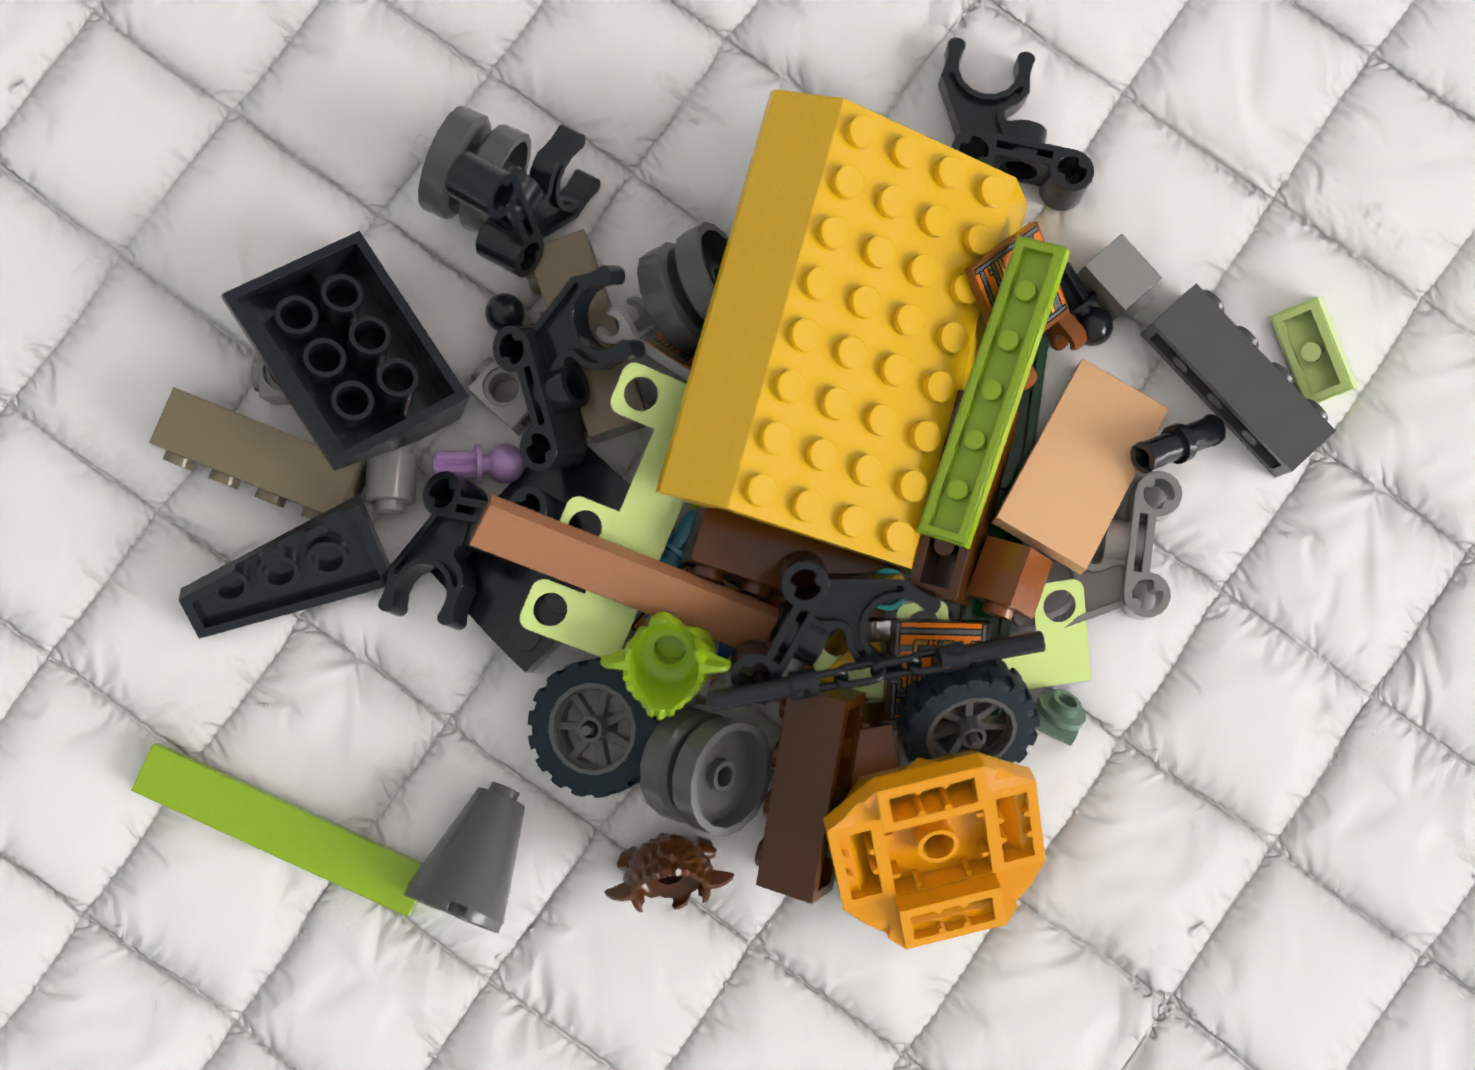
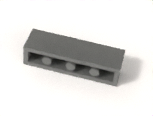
M1196 283L1144 329L1140 335L1275 478L1292 472L1336 430L1327 422L1328 415L1326 411L1314 400L1306 399L1292 385L1294 381L1291 374L1282 365L1276 362L1271 363L1258 349L1259 343L1256 337L1245 327L1236 326L1224 313L1225 308L1221 300L1211 291L1202 290Z

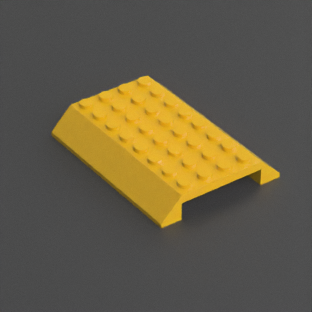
M776 89L771 91L655 492L703 508L727 510L894 565L898 568V572L910 575L921 536L917 529L938 470L958 390L965 391L986 329L984 319L964 269L1022 228L1028 203L1017 178L845 98Z

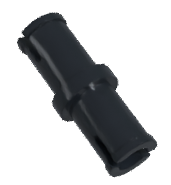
M1214 414L1205 415L1203 418L1186 425L1182 423L1172 424L1164 428L1161 435L1135 443L1136 445H1133L1130 451L1133 466L1143 474L1153 472L1152 470L1171 462L1182 464L1193 459L1196 452L1223 442L1226 436V429L1223 421Z

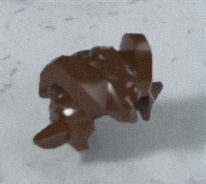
M661 833L656 838H651L647 842L642 843L639 848L633 845L620 854L616 864L621 871H625L623 876L624 882L605 890L604 893L605 896L615 901L631 900L632 905L638 912H643L644 896L650 898L658 896L673 898L672 907L674 910H678L688 904L691 893L697 889L699 896L702 897V903H706L711 896V889L727 885L733 880L734 873L713 870L714 867L710 859L715 857L717 849L713 846L711 839L697 836L695 842L681 835Z

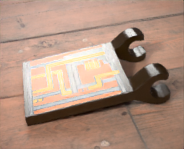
M870 617L865 629L869 643L887 641V654L904 656L916 651L935 648L936 645L958 641L969 644L990 640L991 622L988 620ZM935 656L921 658V667L937 665ZM906 663L902 664L903 669L907 668ZM913 674L900 677L897 680H884L883 698L866 697L861 724L896 721V717H899L897 705L900 698H906V688L914 679L919 682L924 675ZM973 702V703H974V706H977V705H978L979 703H981V702ZM942 717L940 721H947L948 719Z

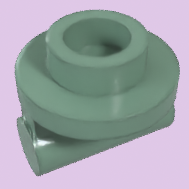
M1046 690L1041 693L1035 703L1040 718V726L1035 727V729L1071 746L1077 737L1079 729L1086 721V714L1078 698L1065 690Z

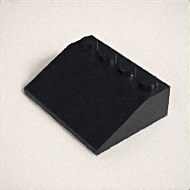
M360 231L222 294V300L334 471L417 442L461 418L469 395Z
M587 445L586 455L577 466L541 472L531 470L527 466L522 476L510 483L498 497L509 501L517 490L526 486H534L566 504L571 498L581 496L620 511L630 485ZM583 510L572 516L573 527L599 537L602 524L600 518L594 512ZM478 552L470 553L467 561L476 577L477 592L472 600L468 614L525 673H533L562 642L527 630L521 625L520 614L532 585L540 579H548L584 594L586 590L504 558ZM431 570L430 572L447 590L445 577L440 570ZM556 593L543 594L534 604V616L543 625H557L567 614V604L563 597Z

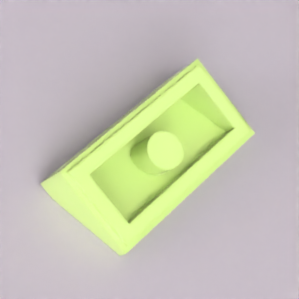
M1314 297L1269 316L1298 391L1306 399L1320 403L1359 388L1322 297Z

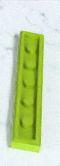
M1017 235L917 529L918 533L970 549L1070 255L1068 247Z
M154 743L131 791L407 917L411 915L417 901L404 896V893L408 887V882L422 865V862L161 743Z

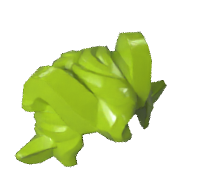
M665 611L652 615L649 625L640 626L632 639L627 642L625 649L602 656L600 659V665L606 669L621 670L623 672V680L626 682L628 692L632 693L634 699L640 701L642 707L646 709L648 716H656L659 721L666 718V716H673L676 709L683 708L685 702L690 701L698 692H701V688L704 687L710 675L727 672L733 666L730 660L717 655L714 640L708 631L684 625L679 618Z

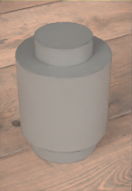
M413 443L366 460L364 501L374 504V512L403 514L405 513V506L415 504L418 456L413 453Z

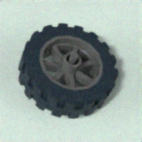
M601 658L574 662L566 665L563 670L551 674L546 679L547 685L544 688H539L535 694L533 701L537 703L535 709L529 711L528 725H532V735L528 736L531 750L536 749L539 758L535 761L542 772L547 770L553 776L550 780L560 788L567 786L572 789L571 794L581 797L593 795L594 798L607 797L639 783L640 763L646 742L657 724L662 721H659L656 716L650 717L647 715L646 709L642 707L640 701L634 699L632 693L628 692L626 682L623 680V672L621 670L606 669L601 666ZM595 689L601 690L596 713L582 695L583 692ZM611 695L617 697L626 710L616 715L608 712ZM573 702L584 716L580 722L567 721L568 712ZM629 718L631 724L630 738L617 732L618 722ZM567 730L578 731V735L582 739L575 748L570 742ZM606 738L626 749L624 754L612 763ZM592 742L596 744L599 764H594L582 757Z
M1002 660L969 665L967 670L924 675L919 682L914 679L906 688V698H900L897 705L899 717H896L895 723L906 758L911 763L917 758L929 760L971 749L1011 763L1015 761L1020 763L1028 755L1026 751L1028 745L1033 746L1038 736L1035 727L1040 726L1037 707L1026 683L1014 667L1009 670L1006 663ZM973 702H981V703H979L977 706H974V703H973ZM1001 707L999 716H988ZM942 717L948 719L947 721L938 723ZM951 735L949 740L941 739L942 737Z

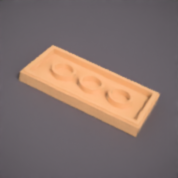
M1082 359L1076 366L996 513L992 524L1081 575L1087 570L1137 472L1130 457L1131 447L1136 445L1135 443L1155 437L1169 408Z

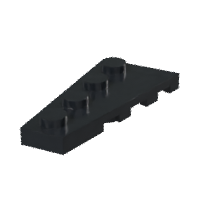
M358 494L180 589L179 602L200 639L384 588L390 563L361 494Z

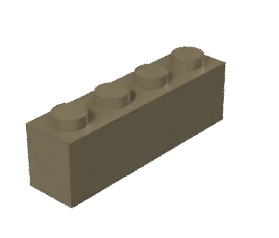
M582 229L544 242V252L537 268L527 276V280L534 295L542 293L546 308L549 307L571 277L584 275L599 268L585 230ZM606 287L596 293L590 303L588 320L589 328L594 338L603 347L610 349L616 344L605 343L596 335V329L599 326L605 327L611 333H618L619 331L616 318L606 314L607 309L611 308L612 305ZM630 360L616 366L612 370L588 369L578 363V366L583 370L588 379L591 392L588 404L578 408L584 433L588 432L589 437L596 444L647 427L617 414L611 407L612 394L624 367L631 363ZM634 378L625 387V401L632 409L645 411L647 409L637 379Z
M175 387L171 391L149 443L166 450L162 458L163 460L192 471L195 462L210 467L212 470L208 478L238 489L241 480L257 486L258 489L254 497L284 508L287 499L304 506L301 516L308 519H313L348 499L361 494L365 486L366 465L358 462L334 471L316 444Z

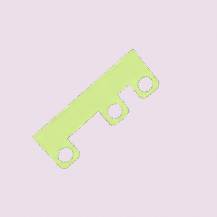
M633 362L624 367L611 397V407L617 414L654 429L620 511L587 498L576 496L567 502L560 522L569 524L571 517L575 513L583 510L592 511L601 520L602 530L599 537L660 560L684 504V501L655 491L686 383L640 363ZM636 377H646L652 380L657 387V400L650 409L645 411L634 410L625 401V387ZM540 579L531 587L520 614V622L527 630L602 657L623 648L638 610L587 590L584 594L551 580ZM546 593L560 595L567 604L565 618L554 626L541 624L537 621L533 612L536 600Z
M1069 579L1045 584L1034 614L1036 631H1041L1045 639L1044 652L1000 659L1006 663L1009 670L1014 667L1020 673L1028 689L1091 680L1087 620L1066 627L1076 617L1086 613L1082 583L1076 579ZM1056 590L1068 591L1075 600L1073 614L1062 622L1050 620L1044 612L1045 599ZM941 601V607L935 615L938 619H949L948 607ZM915 602L907 603L897 610L896 618L910 619L914 613L923 609ZM823 649L819 658L814 663V669L816 671L826 670L842 655H831ZM871 668L849 671L848 681L872 677L870 674ZM884 680L877 684L851 689L867 693L866 697L883 698Z

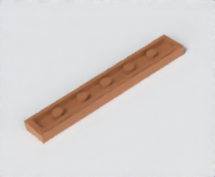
M491 495L471 535L470 545L649 615L665 611L679 618L684 625L704 629L711 634L714 640L735 648L746 640L756 639L765 642L779 617V608L495 495Z

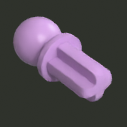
M475 444L474 451H437L432 456L433 475L449 471L461 478H475L476 484H482V474H489L492 479L499 483H512L522 476L526 467L520 455V449L511 444L498 445L488 454H482L481 445Z

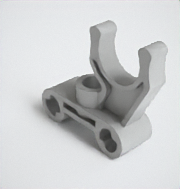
M1163 471L1151 472L1145 475L1131 490L1127 520L1112 519L1101 540L1100 562L1098 564L1090 563L1087 570L1081 575L1067 567L1071 579L1080 581L1084 587L1086 613L1077 616L1066 627L1121 608L1130 618L1145 620L1163 613L1168 607L1171 599L1170 587L1160 575L1150 572L1156 521L1162 520L1173 513L1180 505L1182 499V487L1174 476ZM1153 486L1160 487L1167 498L1157 508L1151 507L1144 499V493H1147ZM1022 542V545L1030 546L1027 543ZM1137 583L1147 584V592L1155 595L1156 600L1150 610L1141 609L1140 600L1132 598V590ZM1070 593L1068 601L1060 609L1052 613H1045L1046 616L1055 622H1062L1070 618L1075 610L1074 597ZM1013 614V622L1018 627H1035V616L1031 619Z

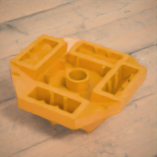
M972 749L929 760L917 758L909 765L860 776L844 801L823 818L843 910L863 923L887 933L890 940L905 949L1007 925L1018 907L1017 899L1032 884L1046 861L1037 784L1030 768L981 754Z

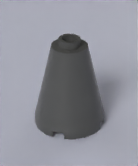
M491 782L489 789L478 787L408 882L404 896L439 911L446 912L473 925L499 933L505 920L525 806L517 802L520 793L496 782Z

